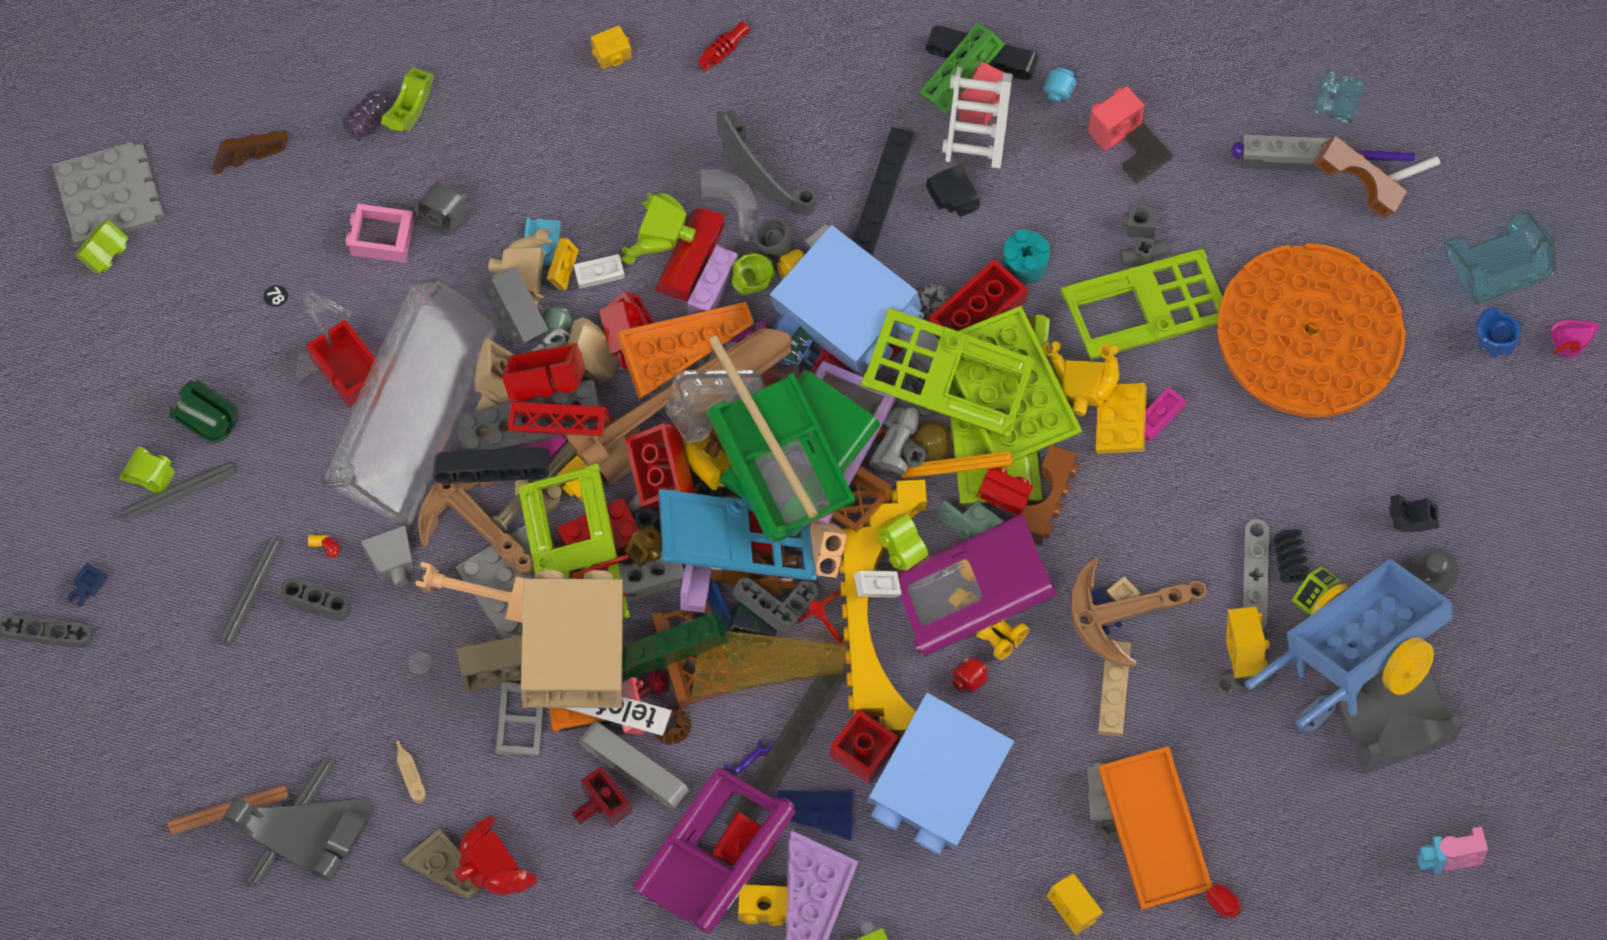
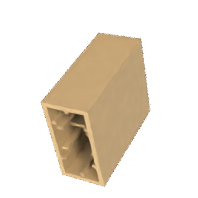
M553 570L539 571L535 574L534 579H524L521 664L523 708H622L623 579H613L611 573L600 570L585 573L584 579H564V575L561 572Z

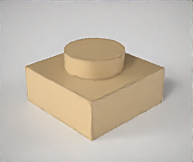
M1125 576L1106 591V595L1113 602L1138 597L1141 594Z

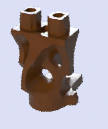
M782 546V566L798 569V556L786 555L785 547ZM751 550L753 563L774 566L773 552L762 553ZM711 568V580H714L716 583L729 584L733 588L741 578H749L765 591L776 596H781L782 589H795L796 578Z

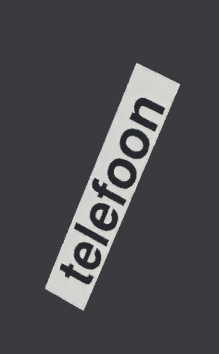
M622 697V708H566L662 736L672 711L626 697Z

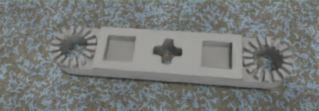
M1253 519L1247 523L1244 531L1242 608L1257 606L1258 613H1262L1263 616L1261 626L1262 630H1264L1267 624L1269 527L1263 520ZM1260 527L1263 535L1259 537L1253 536L1250 532L1251 528ZM1253 572H1258V576L1262 577H1259L1258 581H1254L1251 575Z

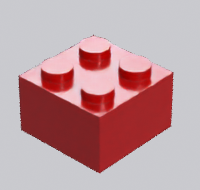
M858 709L830 746V758L870 784L898 746L899 736Z

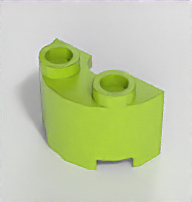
M137 447L120 475V480L133 485L139 484L148 491L157 494L166 490L175 471L170 466L171 461L165 456L159 455L156 457L151 455L146 449Z

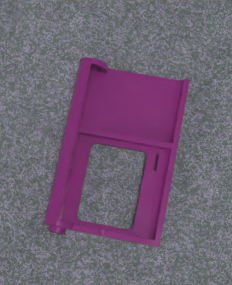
M717 767L635 882L633 888L646 898L710 935L796 814V811L793 809L795 805L784 797L781 800L773 799ZM739 793L769 810L770 815L737 862L730 866L697 847V844L731 795Z

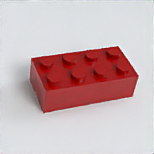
M994 259L930 315L928 321L959 331L1022 306L1027 301L1028 289Z

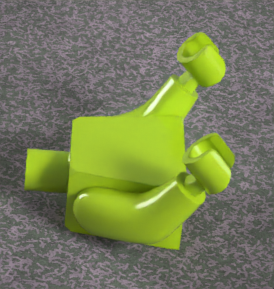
M649 192L646 194L648 200L641 202L647 209V213L639 230L637 243L630 248H622V253L625 256L621 257L620 260L627 265L633 264L636 258L642 255L661 253L674 249L678 239L692 242L696 230L684 225L687 213L683 206L669 194L658 193L652 195Z

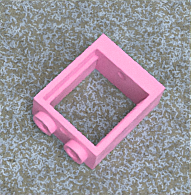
M357 204L356 212H352L350 219L352 231L348 232L346 236V246H349L350 254L406 263L414 226L413 212ZM363 218L400 223L396 246L358 241Z

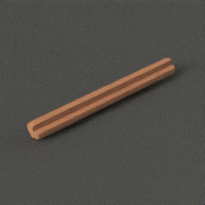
M280 785L240 799L259 808L287 799L288 792L285 785ZM232 801L169 820V831L171 834H176L224 819L223 816Z

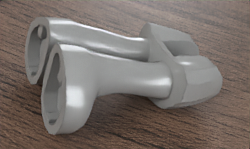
M895 407L883 424L888 428L886 435L868 463L872 469L883 474H890V471L902 475L906 474L908 464L901 458L900 454L909 435L914 434L920 416L917 408Z

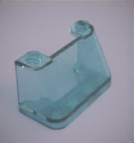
M1528 210L1514 215L1509 220L1507 233L1468 247L1467 242L1462 237H1454L1444 241L1445 253L1468 297L1475 304H1484L1549 279L1556 270L1554 239Z

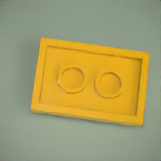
M1145 383L1116 384L1109 397L1104 400L1101 406L1097 407V454L1144 452L1147 394Z

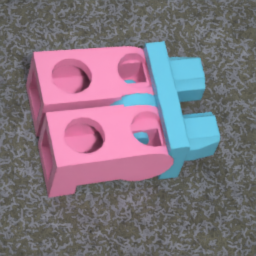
M1482 827L1472 828L1470 835L1456 838L1448 836L1441 840V836L1434 837L1431 845L1420 846V854L1417 855V861L1420 871L1433 869L1434 875L1441 874L1443 870L1449 871L1482 865L1488 851Z

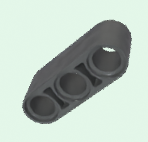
M288 578L281 584L284 602L290 607L337 622L344 621L349 616L350 609L347 598L339 592L296 578ZM290 590H298L295 595L287 594ZM313 597L321 598L320 601L316 603L310 602V600ZM337 604L343 605L340 610L332 609Z

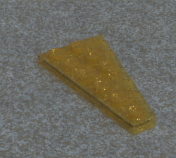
M725 631L728 640L727 644L697 654L691 700L843 672L847 646Z

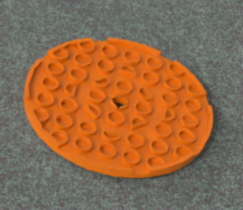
M1321 244L1285 245L1266 251L1253 258L1230 281L1221 300L1217 317L1219 347L1228 369L1239 384L1262 403L1281 412L1300 417L1325 418L1338 416L1354 411L1372 401L1392 380L1399 367L1405 346L1406 332L1402 319V310L1398 299L1385 279L1376 270L1373 271L1362 263L1360 258L1341 249ZM1311 324L1317 328V333L1310 336L1306 332L1305 327Z

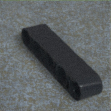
M934 26L931 29L925 49L932 55L947 59L968 33L942 26ZM1005 44L988 65L1004 73L1013 74L1012 77L1030 80L1038 61V55L1032 51ZM967 51L963 52L960 58H963L967 54Z
M541 447L440 452L434 456L433 479L441 484L544 479L549 475L550 452Z

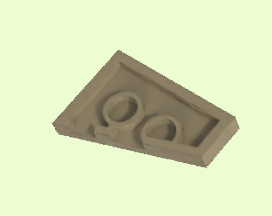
M440 829L401 860L402 864L468 901L482 890L475 888L470 879L464 882L457 880L454 871L460 867L459 860L462 854Z

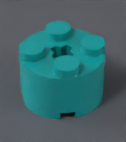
M1019 229L1004 244L1002 265L1023 285L1029 282H1038L1046 275L1048 270L1050 244L1043 236L1036 232Z

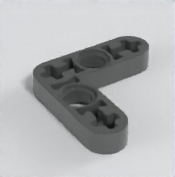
M741 578L733 588V594L737 600L780 632H788L819 593L817 586L813 582L804 580L798 584L782 604L749 578ZM804 591H807V596L803 598L801 596ZM759 601L766 602L770 609L763 608ZM790 602L796 603L800 610L792 608Z

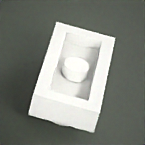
M619 254L574 264L579 289L625 278Z
M858 571L854 573L858 597L896 598L902 595L897 572Z

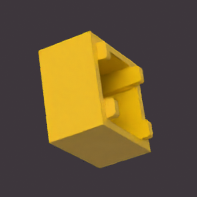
M1257 606L1229 609L1227 612L1226 645L1234 678L1254 676L1268 666V661L1265 659V649L1269 648V640L1264 638L1261 626L1263 616L1262 613H1258Z

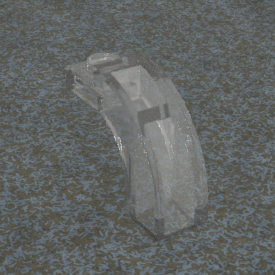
M701 169L702 201L718 200L734 207L739 216V241H749V232H753V220H758L757 202L752 190L742 179L732 173L717 169Z

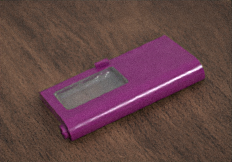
M1024 513L933 554L908 570L897 571L902 594L900 598L916 637L913 643L919 654L923 653L925 656L933 654L1058 595L1051 577L1046 572L1026 523Z

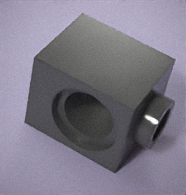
M1130 205L1129 212L1124 213L1123 227H1127L1126 236L1154 239L1158 207ZM1139 219L1144 221V223H1137L1135 220Z

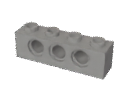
M662 558L656 562L652 560L643 567H640L636 562L629 565L619 564L623 588L626 593V602L682 587L684 577L682 564L662 562ZM655 570H662L664 572L660 576L652 574ZM633 576L641 578L638 582L629 581Z

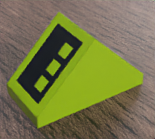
M1321 566L1307 576L1291 602L1311 616L1313 608L1321 596L1329 589L1338 585L1340 580Z

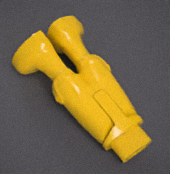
M961 587L949 598V602L955 606L954 611H957L979 601L981 598L972 592L967 593ZM1004 620L976 633V636L982 640L989 641L994 647V656L999 660H1003L1012 653L1013 646L1017 648L1023 642L1029 632V627L1024 623L1012 627ZM993 629L1000 631L1007 639L1000 638Z

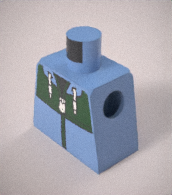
M784 313L780 315L772 329L789 334L791 337V353L778 363L794 368L802 360L812 367L819 354L809 349L814 339L813 336L789 314Z

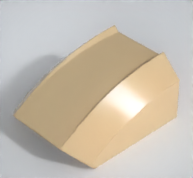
M585 317L575 320L567 345L578 343L585 364L583 375L602 384L614 377L619 357L610 354L605 332Z
M485 338L476 366L475 392L482 393L495 401L496 404L510 402L502 374L505 367H507L506 364L509 357L514 354L488 338Z

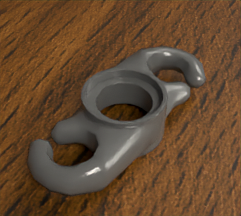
M1233 672L1220 675L1214 684L1215 690L1221 695H1226L1227 693L1226 690L1221 688L1222 681L1230 683L1229 693L1236 691L1247 693L1251 691L1246 686L1238 683L1237 678H1234ZM1274 674L1252 690L1269 686L1274 680Z

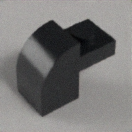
M1400 494L1390 496L1389 514L1393 519L1394 529L1402 532H1422L1439 528L1438 506L1428 498L1409 502Z

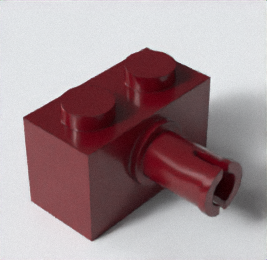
M602 766L581 780L582 790L588 796L589 801L575 811H572V815L575 820L578 819L579 825H582L586 820L599 813L612 827L631 814L630 802Z

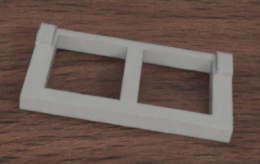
M503 682L501 683L495 753L499 755L539 757L543 708H537L536 717L506 715L508 692L521 693V684ZM505 722L536 724L534 747L503 745Z

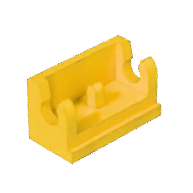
M1074 873L1053 885L1047 895L1075 935L1096 923V919L1103 914Z

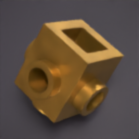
M652 524L645 529L639 528L631 536L625 552L640 567H643L652 560L654 562L658 561L661 558L662 551L661 533Z

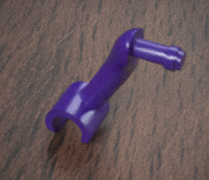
M759 739L757 749L741 761L736 768L724 764L723 769L734 772V775L740 774L760 755L767 756L771 753V742L767 749H762L760 747L762 739Z

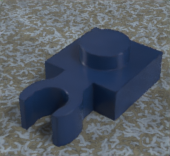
M86 563L73 581L74 586L77 588L68 594L69 602L74 597L79 596L80 600H78L77 606L79 608L82 607L87 594L93 597L97 594L107 580V574Z

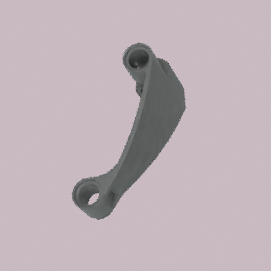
M732 109L724 113L720 110L717 111V134L722 139L723 156L747 182L776 203L801 215L812 214L816 209L815 191L811 188H799L795 191L786 192L764 170L745 145L746 125ZM808 199L810 202L804 203L802 200Z
M235 796L223 818L285 859L323 880L331 881L342 860L346 859L374 811L368 797L318 804L256 808Z

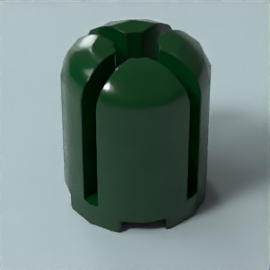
M198 379L197 382L190 380L178 393L181 395V398L176 408L172 406L170 408L169 417L211 444L220 443L227 438V435L235 428L239 415V410L235 403Z

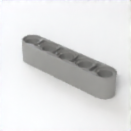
M593 722L579 739V743L584 749L671 810L676 808L689 791V788L682 781L598 722Z

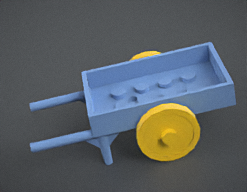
M1389 559L1350 587L1346 584L1336 585L1321 596L1314 606L1311 616L1287 633L1289 651L1247 680L1245 686L1252 690L1289 662L1296 663L1298 676L1303 678L1306 676V663H1308L1339 686L1340 689L1297 719L1296 725L1302 729L1340 700L1347 701L1348 712L1354 716L1357 714L1356 696L1361 687L1382 670L1384 686L1396 695L1410 692L1423 681L1430 670L1434 657L1432 645L1424 639L1453 619L1452 602L1392 559Z

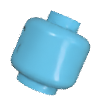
M1062 67L1051 70L1043 86V90L1048 94L1047 98L1056 103H1060L1061 100L1070 99L1077 82L1073 77L1074 73Z

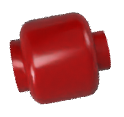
M968 657L952 670L954 678L952 683L960 692L964 690L967 693H974L987 682V673L989 671L979 658L973 659Z

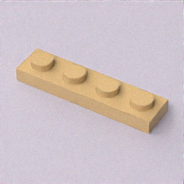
M1116 641L1121 649L1130 656L1131 643ZM1107 660L1104 661L1098 734L1122 737L1129 667L1114 664Z

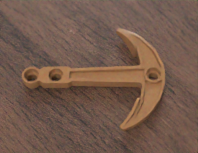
M497 481L452 484L436 483L422 503L418 519L419 535L424 548L429 546L431 535L439 523L438 516L447 507H451L490 542L494 550L509 565L515 566L518 574L525 576L534 571L532 557L525 554L524 549L509 534L503 533L466 493V491L479 483L481 487H485ZM506 546H512L510 549H504ZM522 561H527L526 564H520Z
M1095 557L1081 570L1075 580L1070 594V615L1077 634L1090 650L1114 664L1135 667L1137 661L1127 655L1114 639L1109 641L1102 626L1159 609L1168 610L1187 605L1189 601L1199 602L1205 596L1207 589L1201 581L1196 580L1192 581L1189 585L1179 584L1160 589L1159 592L1094 605L1091 590L1094 587V574L1099 559ZM1191 590H1195L1198 596L1193 595ZM1169 596H1174L1176 602L1171 601ZM1080 619H1085L1087 624H1082Z

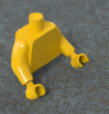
M1048 342L1045 343L1042 349L1045 355L1052 356L1050 361L1055 376L1066 399L1073 404L1072 411L1074 415L1084 417L1088 406H1101L1104 400L1112 393L1119 380L1118 361L1114 357L1119 351L1118 347L1113 345L1109 348L1108 343L1100 347V354L1105 358V362L1067 360L1065 362L1062 355L1058 354L1060 350L1059 342H1052L1053 350Z

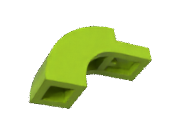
M413 67L405 75L400 94L394 105L382 116L381 124L388 126L389 129L394 131H410L425 106L434 74Z

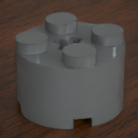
M436 181L417 203L414 211L417 218L421 216L425 220L423 225L430 231L441 236L450 233L451 236L469 213L466 204L468 199L462 192H455L442 181Z

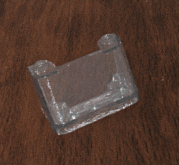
M686 370L678 373L673 380L666 413L686 442H700L705 440L712 430V424L706 411L715 404L724 401L730 404L741 399L725 370ZM736 370L750 394L765 388L763 379L757 371Z

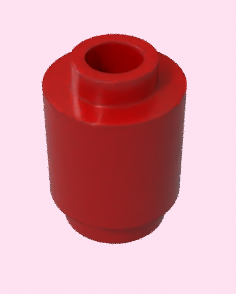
M1216 883L1205 895L1208 899V904L1225 920L1229 917L1234 919L1242 910L1240 907L1242 901L1225 885L1222 886L1220 883Z

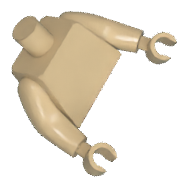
M538 229L536 234L513 242L509 245L508 249H504L502 259L490 258L488 265L489 272H499L506 268L516 267L538 309H540V306H538L539 299L544 298L543 295L539 294L545 250L540 247L544 243H552V240L547 238L548 233L551 232L549 229Z

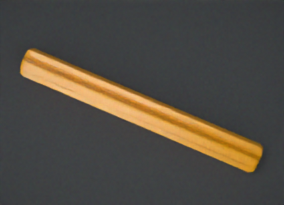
M1001 452L923 462L918 467L908 465L906 474H901V477L907 479L1012 465L1013 457L1011 452Z

